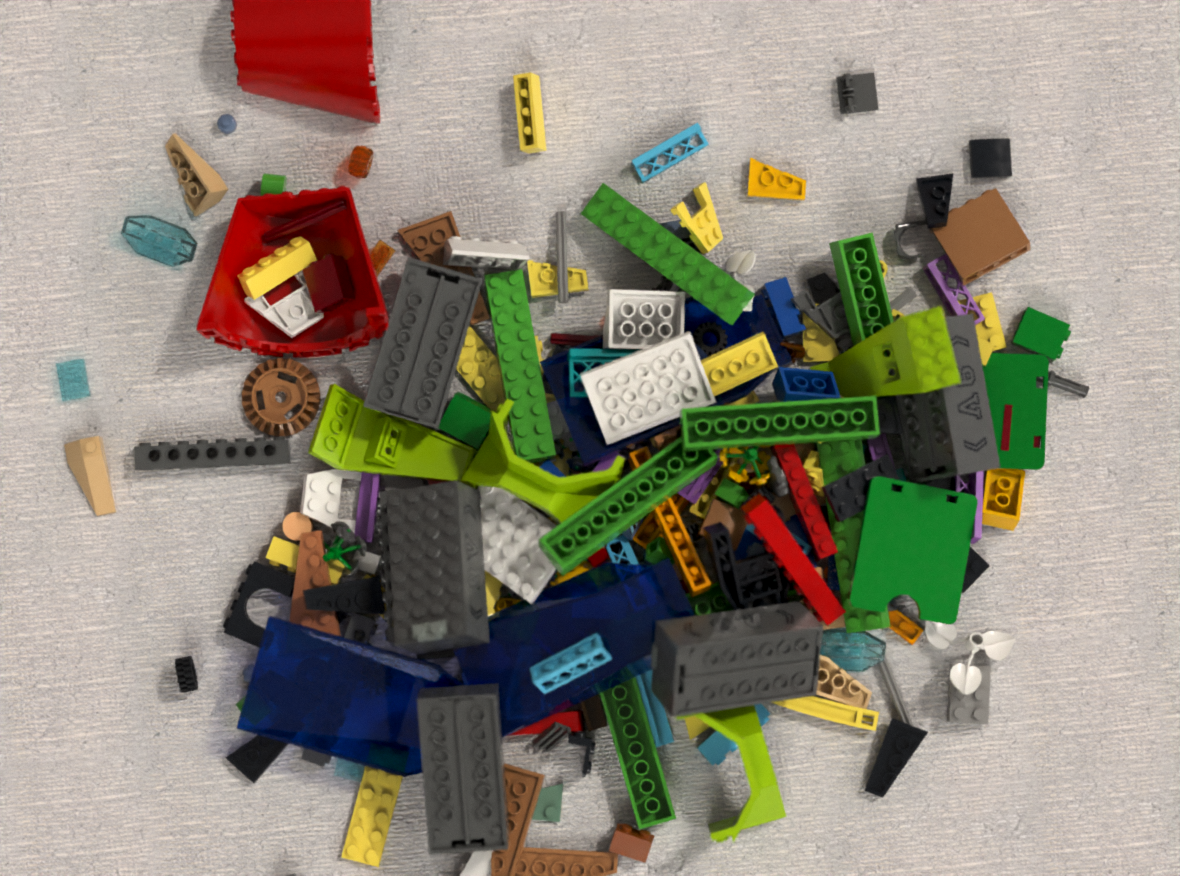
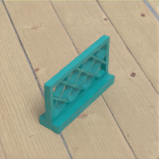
M570 349L567 353L570 397H588L586 389L583 392H574V384L578 380L582 383L583 381L581 376L574 371L573 363H581L586 368L582 372L584 373L591 370L595 363L604 365L643 349Z

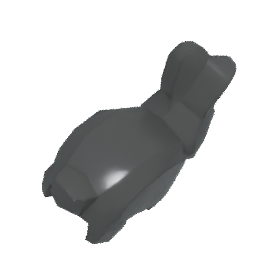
M772 456L767 461L769 470L764 473H769L770 477L766 479L767 482L764 485L771 493L781 497L790 493V489L784 472L779 468L776 457Z

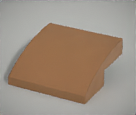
M712 499L698 534L704 537L703 527L721 522L729 529L733 551H736L748 523L744 520V514L741 510L719 500Z

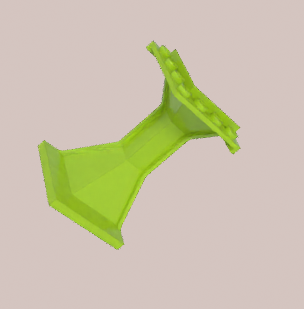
M507 399L504 404L501 403L496 413L491 411L489 434L461 479L462 482L476 489V485L501 488L544 510L560 525L620 481L625 458L618 455L608 470L556 477L517 457L513 453L506 433L509 411L514 402Z
M755 705L676 717L677 720L691 716L698 717L735 742L739 747L751 794L737 816L708 824L712 841H717V843L728 840L729 836H732L734 843L740 830L787 817Z

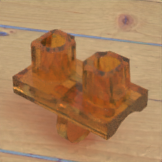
M381 240L378 241L370 253L377 277L396 252V250Z

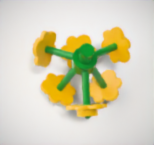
M759 446L749 449L748 447L729 448V453L728 448H723L719 454L720 461L724 462V466L728 465V458H743L744 462L741 466L734 464V466L728 468L730 471L728 473L729 477L738 483L748 480L747 471L744 468L748 463H752L751 468L755 471L757 477L751 479L749 483H755L756 485H763V483L767 482L766 479L770 477L769 473H762L765 470H769L767 461L771 459V456L763 451L757 453L756 450Z

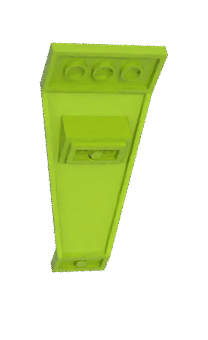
M942 306L902 316L831 361L810 367L811 370L833 372L839 393L844 398L925 393L961 383ZM886 350H889L891 353L889 357L884 355ZM892 368L895 370L894 376H891L889 374V371Z
M336 384L329 386L308 450L309 454L338 470L444 482L455 480L462 482L461 479L478 453V450L410 420L363 407L364 400Z

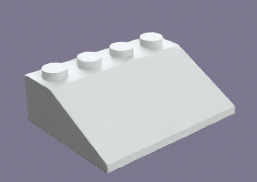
M452 236L444 242L443 265L520 270L529 260V254L524 245L518 244L517 241L499 243V240L489 239L487 242L480 241L479 238L461 240V237Z
M609 289L603 327V349H645L684 334L685 292Z

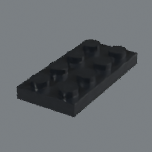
M888 454L821 487L837 523L865 509L869 482L872 477L880 476L900 480ZM892 484L891 491L899 492L901 486Z

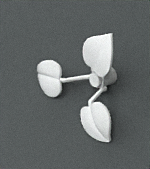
M746 250L736 253L729 258L726 263V270L729 273H734L733 278L738 281V274L745 275L752 269L755 263V252L753 250ZM743 284V286L754 293L752 286ZM679 288V290H678L677 292H685V291H684L683 289ZM685 292V300H696ZM753 298L743 311H752Z
M925 621V635L928 642L934 648L945 650L949 643L955 645L966 642V648L970 652L966 665L961 663L954 665L949 674L950 681L954 687L965 695L973 693L979 687L982 679L979 668L970 666L975 652H978L981 648V650H985L988 658L1000 661L1008 656L1016 639L1006 633L988 631L983 634L974 632L970 637L965 636L962 639L953 641L957 636L956 628L953 624Z

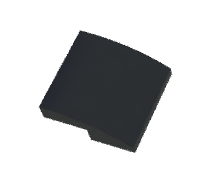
M1010 138L969 140L971 178L1012 176Z

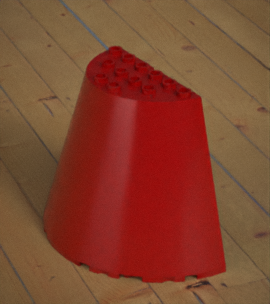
M232 0L234 10H231L230 16L234 29L231 30V39L234 41L236 48L234 63L238 68L237 86H241L243 92L381 124L377 86H372L371 81H376L375 66L373 65L371 0Z
M350 187L320 188L315 191L301 190L297 195H293L292 192L288 191L281 194L266 193L263 196L247 195L237 199L197 323L196 330L207 339L213 337L214 343L225 345L227 348L241 351L243 347L251 349V352L257 353V355L283 357V353H293V358H308L342 354V349L348 347L349 351H354L359 347L368 346L370 340L374 337L375 339H380L385 334V330L388 329L389 317ZM340 199L347 202L348 208L272 242L265 241L264 233ZM302 237L309 241L317 261L324 259L323 256L331 253L343 256L355 299L329 313H323L324 318L291 338L244 302L248 296L245 294L237 275L241 274L244 269L257 264L260 259L268 257L276 249L284 247L292 239ZM293 275L263 294V296L271 306L302 286Z

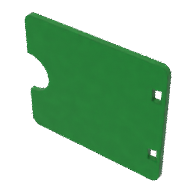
M991 353L986 367H982L1000 468L1040 470L1045 463L1048 358L1044 355ZM1036 377H1043V389L1036 388ZM1005 404L1013 405L1009 451L1001 450ZM1034 436H1041L1040 448L1034 447Z
M880 476L872 477L869 482L849 591V604L852 607L885 613L888 603L894 597L907 595L915 601L918 607V619L949 625L955 623L978 504L977 498L971 494ZM892 484L900 485V492L891 491ZM947 495L956 496L955 503L947 502Z

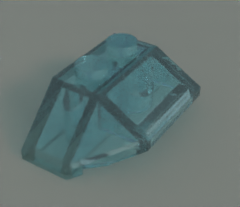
M151 215L126 216L121 235L126 238L134 251L144 257L171 267L191 262L194 259L198 243L187 229Z
M826 629L822 633L820 655L830 658L845 671L863 672L885 660L886 642L866 631L847 633L846 630Z

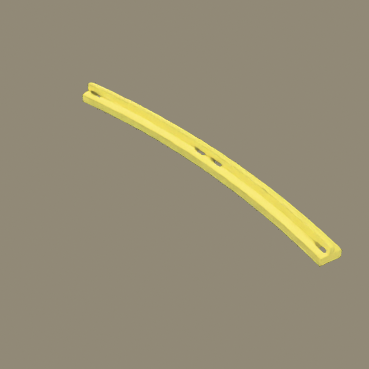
M626 610V617L634 615ZM612 619L610 623L616 622L618 620ZM815 696L771 702L829 721L876 731L879 716L877 711L849 706ZM863 715L872 716L874 718L863 717ZM862 720H863V721H868V722H873V723H872V724L862 723Z

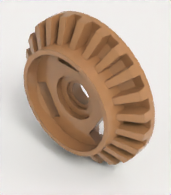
M277 358L267 360L251 371L244 382L242 406L247 418L257 429L272 436H290L301 432L314 420L320 406V388L316 378L303 364L292 359ZM279 372L297 377L296 383L293 384L277 378ZM257 391H262L265 404V409L263 410L258 409ZM278 392L286 394V400L282 403L276 401V394ZM300 404L302 409L287 420L285 415L296 405Z

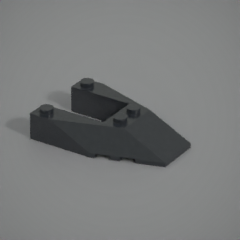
M775 504L771 505L786 527L783 511ZM721 522L703 527L706 547L719 586L734 610L788 603L787 595L791 581L784 576V568L779 567L774 562L773 558L775 556L773 553H769L764 548L763 553L735 561L729 529Z

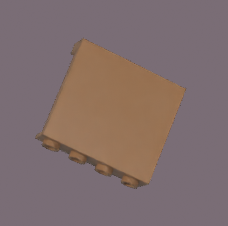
M996 188L983 192L976 199L968 200L959 208L951 209L948 212L947 226L929 229V232L934 234L957 271L963 286L1031 250L1030 241Z

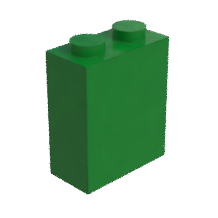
M1027 307L1011 344L1036 355H1044L1053 362L1056 358L1059 359L1064 348H1061L1063 341H1067L1071 331L1068 330L1070 325Z
M458 391L454 394L438 428L479 449L488 436L491 411L495 413L496 411Z

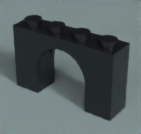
M254 561L253 565L249 564L245 574L248 577L245 582L242 581L238 589L240 593L238 600L234 599L230 608L233 612L230 618H226L223 628H225L224 633L264 650H269L276 632L255 624L249 618L247 613L248 599L255 591L263 588H268L291 597L295 578Z

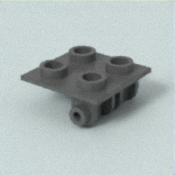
M874 72L856 75L847 73L836 77L841 114L879 110Z

